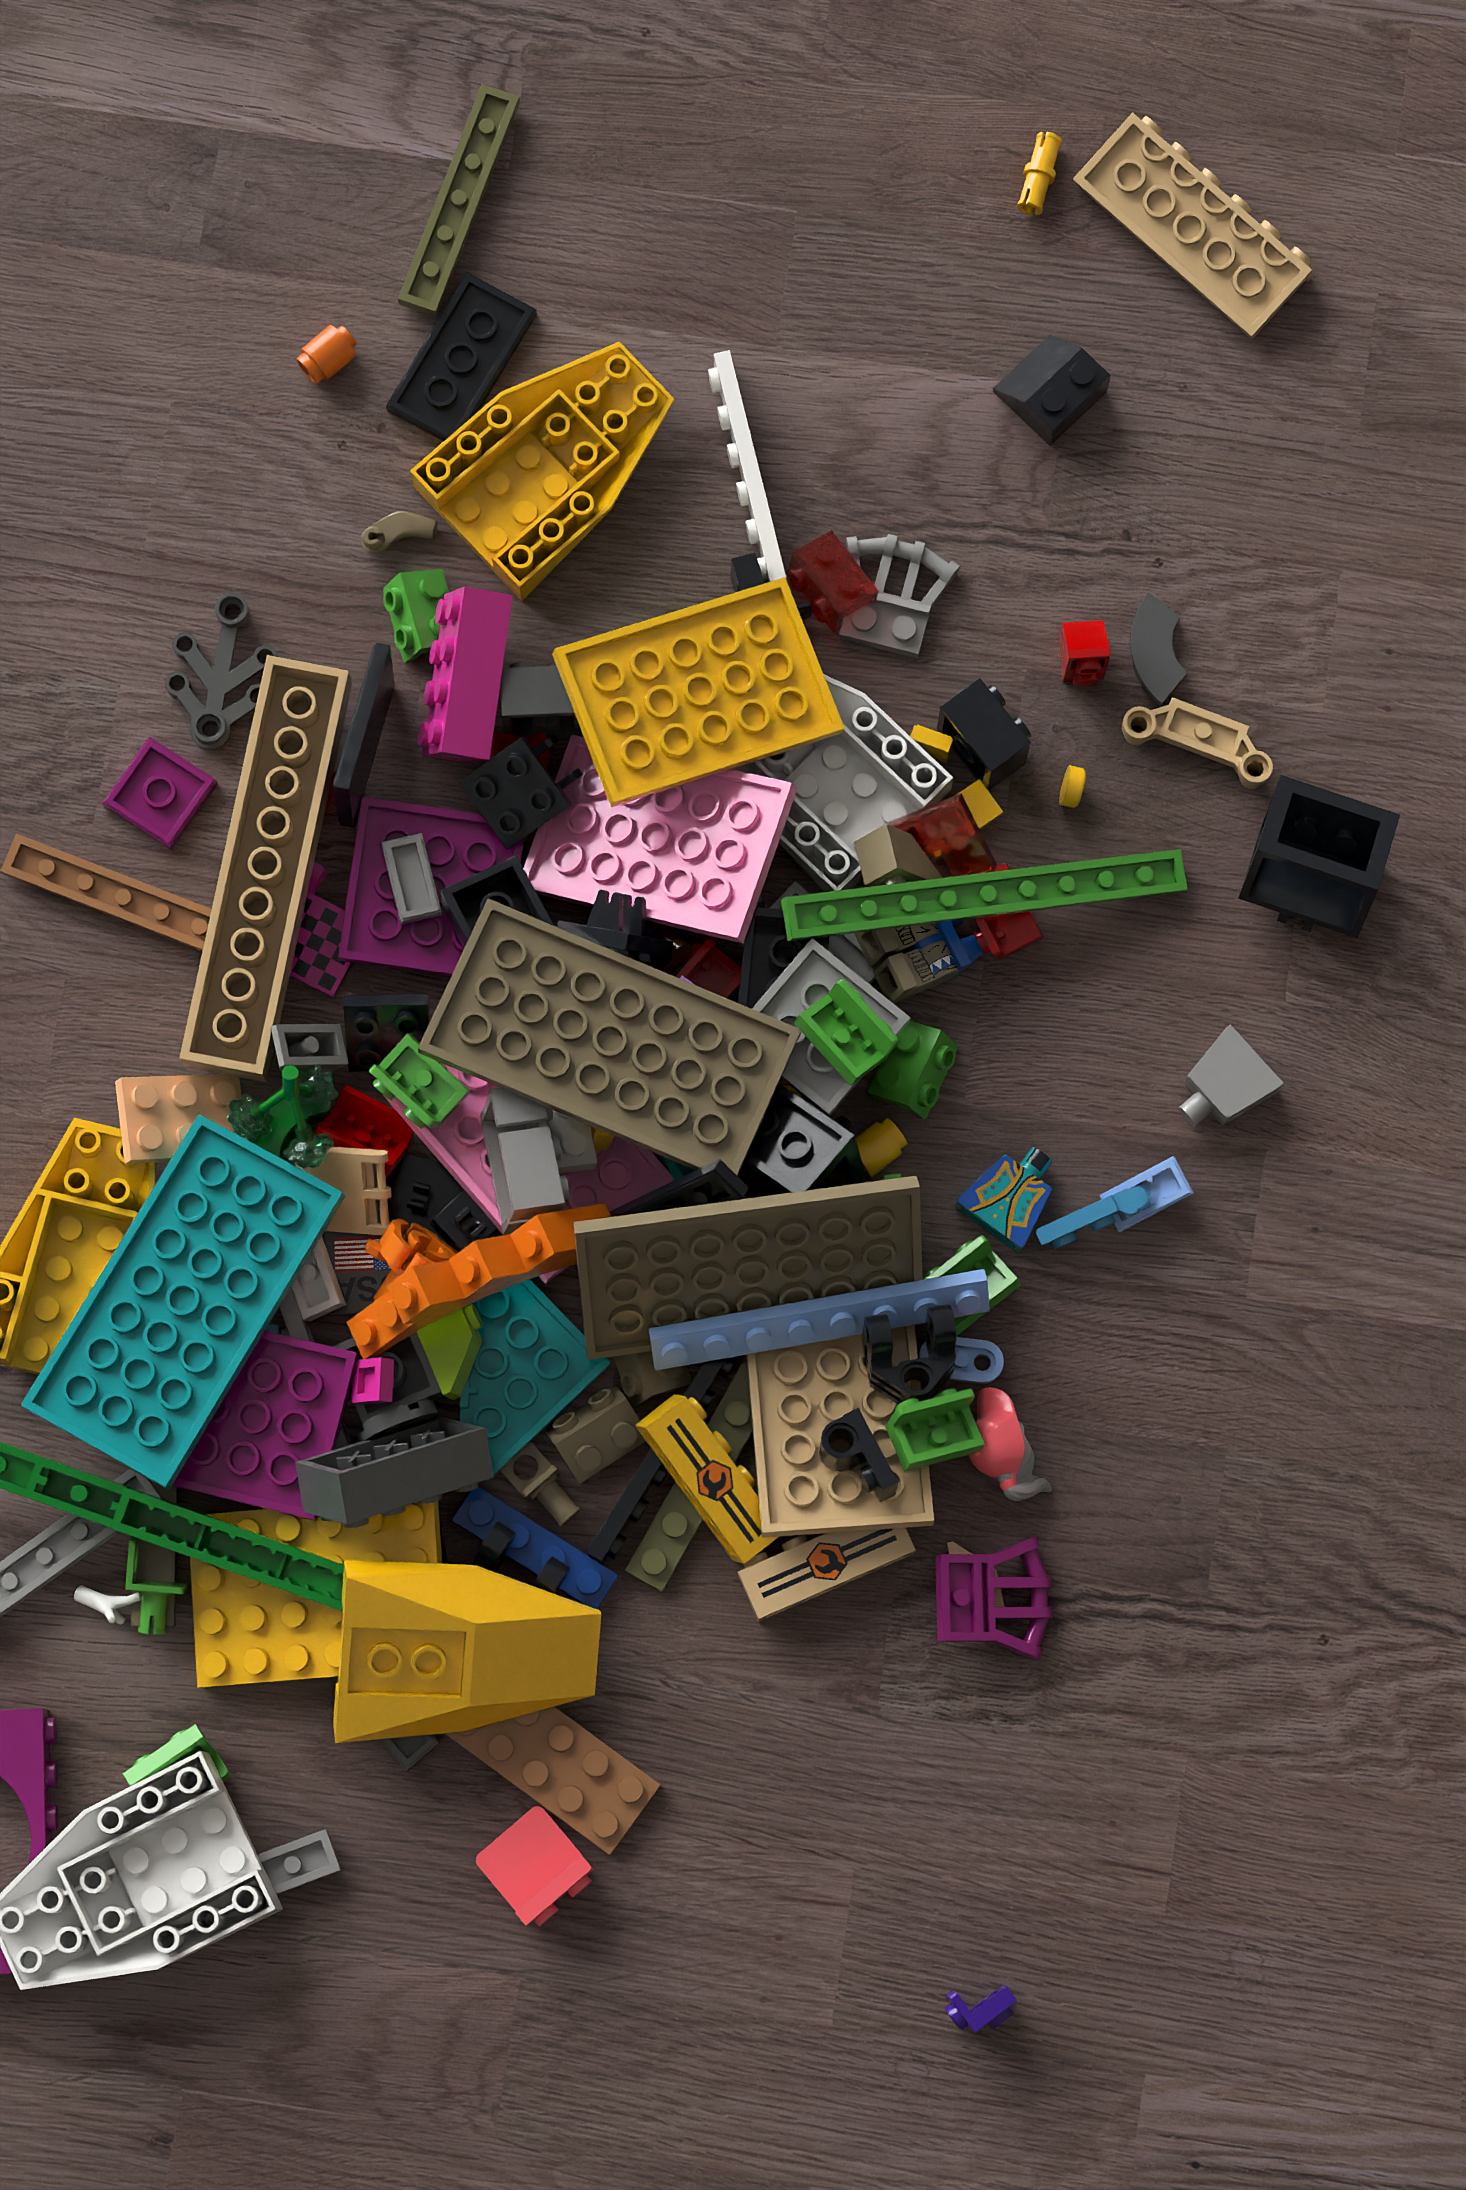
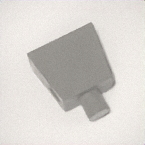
M1230 1024L1187 1075L1184 1083L1193 1095L1179 1106L1178 1110L1184 1119L1194 1127L1210 1113L1221 1125H1226L1274 1096L1284 1083Z

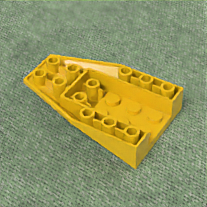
M617 342L500 392L410 470L412 484L506 586L523 601L612 509L675 401L642 364L620 342Z
M344 1560L342 1588L343 1622L339 1680L336 1683L333 1718L335 1743L463 1732L595 1695L602 1615L600 1610L477 1565Z

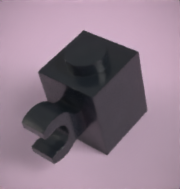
M464 1190L430 1222V1225L458 1252L475 1240L492 1238L491 1235L497 1229L484 1211Z

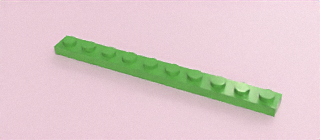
M1181 849L790 896L783 898L781 904L787 941H796L1182 893L1188 889Z

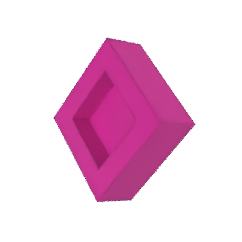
M380 1357L356 1360L352 1376L351 1403L368 1405L392 1402L394 1359Z

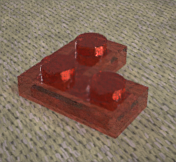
M962 793L887 823L910 833L926 855L940 850L953 877L994 872L997 863Z

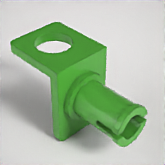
M132 1537L129 1540L125 1590H134L142 1594L138 1632L149 1634L152 1616H154L153 1634H165L168 1596L184 1594L187 1591L188 1583L137 1579L140 1539Z

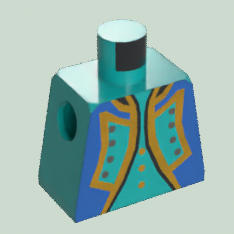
M1035 1147L1030 1149L1020 1164L1009 1156L1003 1155L958 1198L955 1208L1014 1252L1020 1254L1051 1194L1052 1188L1040 1180V1178L1051 1165L1052 1160Z

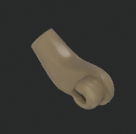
M396 511L365 529L361 535V546L368 553L377 554L398 540L407 537L434 540L438 521L407 511Z

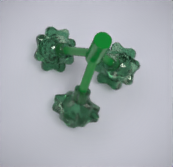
M292 1065L286 1066L282 1070V1089L265 1102L259 1098L253 1100L249 1094H243L239 1100H232L229 1103L231 1112L227 1115V1119L232 1124L237 1135L242 1138L247 1137L250 1142L256 1143L261 1137H267L271 1134L269 1124L273 1122V1116L270 1114V1109L283 1099L290 1101L297 1127L294 1129L297 1138L290 1142V1146L283 1151V1156L288 1158L289 1163H297L301 1169L318 1167L322 1161L326 1160L328 1150L334 1147L335 1144L328 1134H314L311 1125L305 1122L303 1112L306 1116L311 1117L317 1112L330 1111L332 1107L330 1100L338 1097V1092L333 1086L334 1075L331 1072L323 1073V1069L319 1065H314L308 1070H298Z

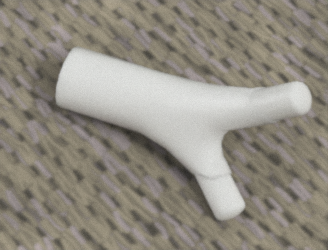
M80 1585L74 1594V1601L103 1613L109 1623L116 1621L119 1625L125 1622V1618L116 1608L131 1605L142 1600V1596L138 1592L129 1596H109L83 1585Z

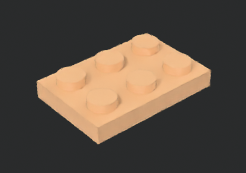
M225 1074L121 1077L115 1081L125 1164L170 1162L198 1114L247 1140L239 1077Z

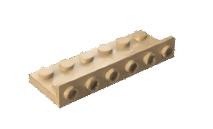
M1132 112L1073 178V182L1249 338L1253 339L1304 282L1308 283L1313 278L1312 269L1309 267L1312 261L1299 248L1294 246L1290 251L1279 241L1282 237L1281 233L1269 222L1264 220L1260 224L1249 215L1252 209L1241 197L1234 194L1230 198L1219 188L1222 182L1210 170L1204 168L1200 172L1190 163L1193 157L1184 147L1177 142H1174L1171 146L1161 138L1160 135L1163 131L1153 120L1147 116L1141 120Z

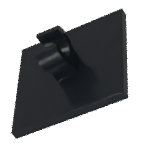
M405 1154L389 1177L386 1178V1186L391 1187V1197L387 1199L389 1222L400 1218L409 1223L408 1228L412 1223H417L432 1231L447 1243L430 1225V1222L464 1189L441 1162Z

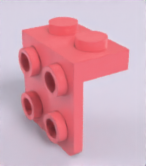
M540 1806L531 1808L476 1857L477 1866L516 1911L515 1914L525 1926H529L532 1922H535L539 1927L559 1910L554 1903L567 1892L572 1898L580 1893L592 1882L588 1874L594 1870L549 1814Z

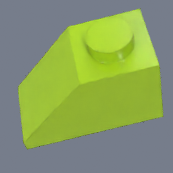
M473 1304L462 1307L417 1331L441 1392L451 1400L461 1397L483 1341L478 1331L479 1328L483 1327V1323Z

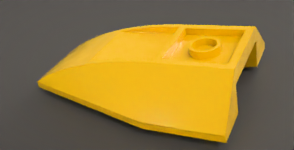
M74 1118L0 1245V1364L37 1375L40 1374L155 1186L156 1162L125 1164L120 1128Z

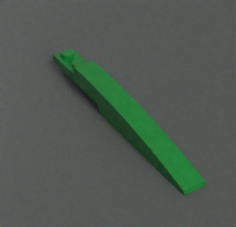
M0 1442V1489L343 1611L344 1564L64 1463Z

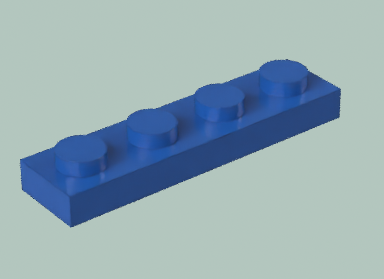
M480 1487L469 1492L452 1519L455 1524L484 1541L490 1530L499 1521L516 1532V1536L506 1556L536 1575H539L552 1556L570 1567V1571L560 1590L580 1603L598 1610L619 1577L615 1572Z

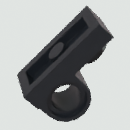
M859 1408L844 1414L843 1417L826 1425L822 1432L819 1450L822 1463L832 1471L839 1472L861 1465L862 1468L858 1469V1474L868 1493L874 1491L879 1502L895 1496L898 1481ZM843 1439L852 1448L847 1452L841 1453L834 1451L829 1444L833 1440Z

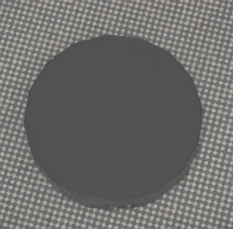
M430 1398L418 1399L419 1408L410 1410L408 1405L403 1406L402 1404L367 1419L366 1423L362 1424V1426L356 1427L355 1434L358 1442L435 1419L439 1414L434 1401Z

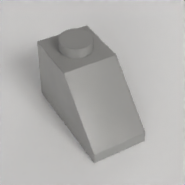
M276 1024L271 1027L281 1072L284 1067L292 1065L298 1069L299 1076L314 1071L317 1078L349 1064L340 1024Z

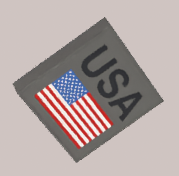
M407 1227V1229L405 1230V1232L403 1233L402 1238L404 1237V1235L406 1234L407 1230L409 1229L408 1227ZM324 1231V1244L346 1302L345 1306L326 1314L327 1316L357 1315L374 1302L373 1297L391 1269L386 1262L368 1254L365 1251V1244L369 1239L379 1242L383 1235Z

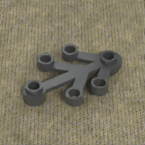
M226 593L215 604V613L222 625L213 669L199 651L197 640L191 633H179L175 636L172 643L175 654L188 662L209 691L205 708L191 691V683L185 673L174 671L165 679V687L169 695L179 699L192 717L190 724L192 740L197 746L206 750H215L225 745L231 735V725L253 710L255 711L256 703L252 702L251 698L254 693L259 692L260 684L250 686L245 697L223 710L226 695L259 672L264 671L265 664L259 662V657L262 654L270 653L278 657L277 651L272 646L261 645L254 651L252 657L231 670L238 628L243 626L249 618L247 602L237 593ZM238 608L241 613L236 619H229L226 617L229 609ZM184 640H189L193 643L192 648L187 652L178 649L179 644ZM174 680H184V688L180 691L172 690L171 684ZM213 724L218 727V732L214 736H206L204 734L206 726Z

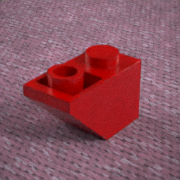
M1104 621L1062 623L1059 638L1063 682L1073 681V684L1076 686H1090L1098 683V680L1104 679L1110 659V647Z

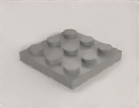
M811 938L752 1008L798 1028L794 1024L798 1016L826 996L835 983L844 979L853 989L861 994L864 1002L874 1013L891 1027L896 1037L910 1022V1017L813 938ZM802 1032L781 1079L828 1117L861 1080L860 1078L853 1085H850Z

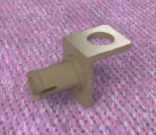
M532 1442L501 1470V1473L527 1502L537 1499L555 1518L560 1527L569 1522L581 1510L556 1482L560 1475L558 1469L554 1464L551 1465ZM521 1456H530L538 1463L537 1474L530 1480L519 1479L514 1473V1463Z

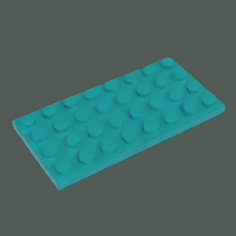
M198 1114L24 1398L21 1406L39 1418L169 1490L344 1200V1193Z

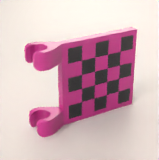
M314 862L290 976L334 998L352 965L351 962L338 961L345 910L315 895L327 871L322 865Z

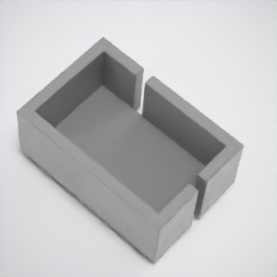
M493 1088L489 1091L480 1114V1120L503 1235H509L537 1214L563 1210L565 1201L569 1200V1186L566 1176H559L557 1161L561 1160L559 1138L557 1135L551 1136L550 1126L547 1125V1121L553 1119V1110L505 1089Z

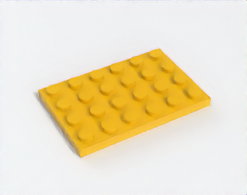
M785 577L555 648L552 653L611 807L841 734L845 729Z
M438 1501L429 1504L412 1503L405 1506L406 1511L391 1516L378 1514L369 1517V1523L354 1528L343 1527V1523L337 1521H322L320 1516H318L317 1521L269 1509L206 1514L344 1564V1560L442 1564ZM190 1557L197 1688L339 1677L343 1611Z

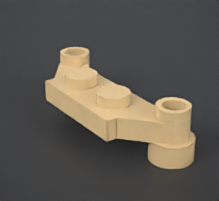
M1172 697L1169 705L1153 710L1141 706L1133 707L1124 716L1122 731L1128 743L1141 745L1145 741L1158 739L1233 767L1239 776L1241 784L1248 789H1256L1265 784L1273 770L1270 757L1262 751H1257L1247 736L1249 726ZM1140 726L1144 731L1138 733L1133 731L1131 727ZM1247 770H1256L1260 776H1251Z

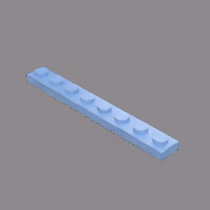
M981 1269L648 1328L654 1368L656 1371L859 1335L863 1333L864 1318L868 1316L887 1314L890 1327L893 1329L925 1323L927 1309L933 1306L950 1304L954 1318L990 1311L988 1281L985 1270Z

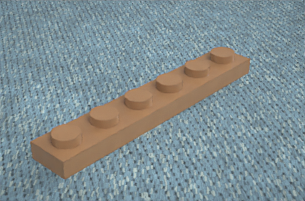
M16 833L0 870L3 875L203 951L211 908Z

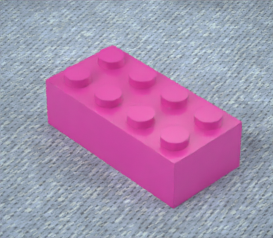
M464 586L444 594V599L439 600L435 614V622L440 624L438 640L433 641L429 657L430 664L434 665L433 679L427 682L424 691V705L429 706L427 721L421 723L418 733V745L423 747L421 757L467 765L490 760L513 595Z

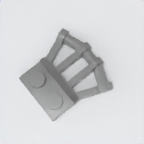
M888 534L887 537L857 540L856 536L846 537L852 587L839 632V639L918 659L930 611L956 577L961 566L954 561L948 563L925 547L926 543L915 541V544L899 541L898 536ZM883 554L873 590L864 588L859 557ZM893 556L910 560L901 597L884 593ZM922 564L940 577L920 602L912 600V595L920 565Z

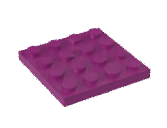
M362 796L338 961L451 977L464 949L443 911L441 890L516 855L521 862L524 838L509 849H506L482 814ZM422 833L442 913L440 916L400 924L381 842Z
M264 1331L172 1486L317 1521L318 1516L303 1511L295 1462L335 1450L352 1386L355 1363L359 1359L360 1354Z

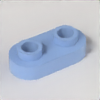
M956 1337V1361L954 1372L949 1380L973 1384H988L997 1379L1004 1365L1003 1354L998 1346L986 1340ZM926 1342L923 1343L920 1349L919 1359H929ZM979 1356L986 1357L989 1360L990 1367L984 1371L978 1370L974 1366L975 1358Z

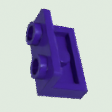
M1001 1985L969 2010L956 1991L951 1990L945 1995L950 2004L944 2009L959 2030L968 2027L970 2031L976 2033L987 2023L994 2029L1012 2016L1014 2012L1010 2006L1017 1999L1007 1986Z

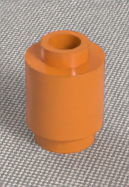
M329 325L301 349L302 354L296 358V362L313 383L318 384L323 379L328 381L356 357L353 348L357 345V342L343 326L336 329L334 326Z

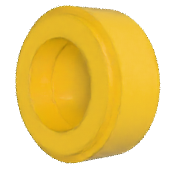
M1072 765L1067 767L1061 786L1059 805L1070 808L1078 806L1086 778L1084 768Z

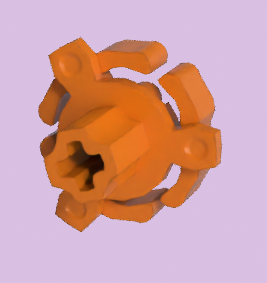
M400 1218L392 1220L379 1242L369 1239L365 1244V1251L368 1254L386 1262L391 1269L373 1297L374 1301L388 1292L386 1287L388 1284L412 1266L446 1261L456 1255L458 1251L441 1240L435 1233L417 1223H412L402 1238L409 1223Z

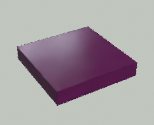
M148 737L102 804L105 808L172 851L212 794L218 782L176 753Z

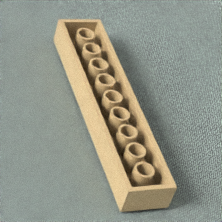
M270 655L266 657L179 1057L185 1067L267 1083L275 1047L271 1027L280 1024L352 687V680L348 670Z

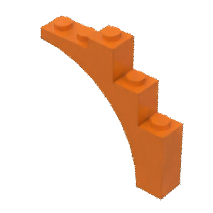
M602 1203L537 1214L509 1235L473 1241L449 1260L412 1266L386 1286L388 1292L346 1322L362 1358H376L425 1326L488 1295L542 1274L576 1265L577 1256L573 1222L611 1217L606 1204Z

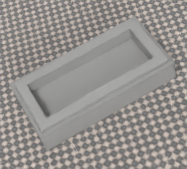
M422 833L381 842L400 924L440 916L442 912Z

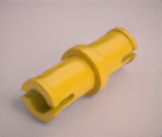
M1043 132L1037 134L1031 162L1027 163L1024 168L1023 175L1026 180L1017 208L1027 215L1033 216V213H1035L1037 216L1042 214L1048 186L1054 182L1056 176L1053 168L1062 139L1051 132H1046L1045 140Z

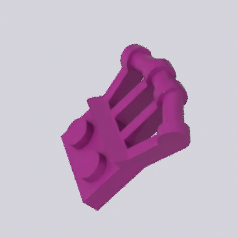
M1036 1536L993 1554L935 1555L938 1642H993L1015 1651L1023 1657L1040 1660L1043 1652L1040 1644L1048 1620L1053 1618V1609L1048 1607V1589L1052 1588V1577L1047 1576L1036 1548L1040 1545ZM1021 1555L1029 1577H994V1566ZM995 1589H1031V1607H995ZM996 1619H1031L1024 1640L996 1629Z

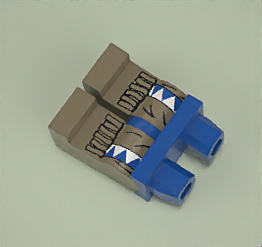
M965 920L855 933L870 967L881 964L873 973L885 997L893 1004L944 981L956 978L983 954V950L973 935L961 940L959 939L954 928L960 926ZM872 936L880 949L879 952L872 945ZM890 973L892 974L898 986V989H896L891 984Z

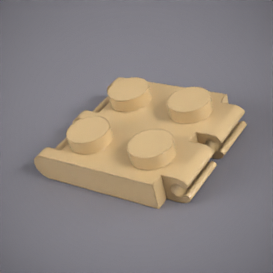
M312 1146L306 1153H299L298 1156H295L296 1167L342 1191L345 1195L344 1200L325 1231L370 1235L384 1234L391 1223L389 1222L387 1200L391 1197V1187L386 1186L385 1162L388 1161V1151Z

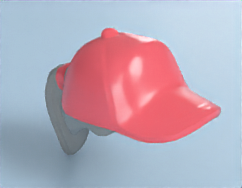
M988 1387L981 1389L977 1395L976 1425L985 1445L980 1452L968 1455L973 1465L981 1473L990 1478L997 1479L1004 1495L1012 1501L1026 1500L1040 1492H1052V1487L1047 1479L1032 1475L1034 1452L1024 1435L1023 1424L1018 1421L1012 1399L1003 1390Z

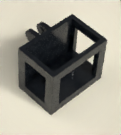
M1280 775L1263 819L1238 899L1279 912L1277 921L1286 924L1290 917L1302 920V930L1311 932L1315 924L1358 938L1378 892L1400 814Z
M779 1083L743 1164L784 1193L817 1189L835 1167L846 1174L848 1180L844 1185L864 1183L867 1180L855 1135L848 1131L851 1121L843 1115L837 1117L836 1120H832L816 1106L813 1107ZM738 1174V1177L749 1187L746 1192L751 1198L770 1196L748 1179Z

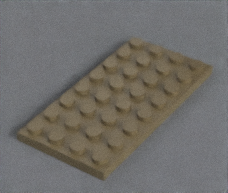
M487 899L418 1046V1053L691 1169L697 1170L721 1159L738 1176L801 1035V1029L496 901Z
M917 1176L573 1222L585 1347L588 1360L650 1352L651 1344L648 1328L923 1280L920 1186Z

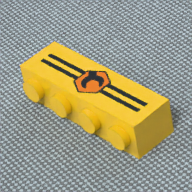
M674 1394L639 1421L635 1427L731 1559L745 1564L779 1536L762 1538L759 1499L752 1489L756 1482L742 1465L736 1467L728 1456V1453L732 1450L724 1437L718 1431L712 1433L703 1421L707 1417L704 1409L693 1397L687 1399L686 1396Z

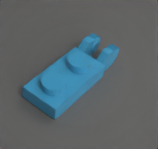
M1131 1186L1130 1189L1126 1188L1038 1228L1036 1235L1042 1246L1052 1243L1055 1250L1078 1240L1075 1234L1077 1231L1090 1226L1092 1231L1096 1232L1116 1223L1113 1215L1121 1211L1135 1215L1141 1209L1145 1210L1146 1207H1149V1203H1151V1193L1143 1186Z

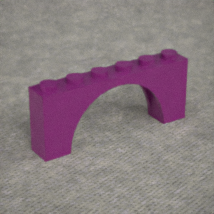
M44 1708L0 1710V1777L15 1791L28 1817L31 1834V1850L28 1865L52 1842V1831H57L59 1824L57 1804L51 1805V1787H57L58 1768L56 1761H50V1744H55L57 1741L56 1718H50L49 1710ZM0 1947V1974H13Z

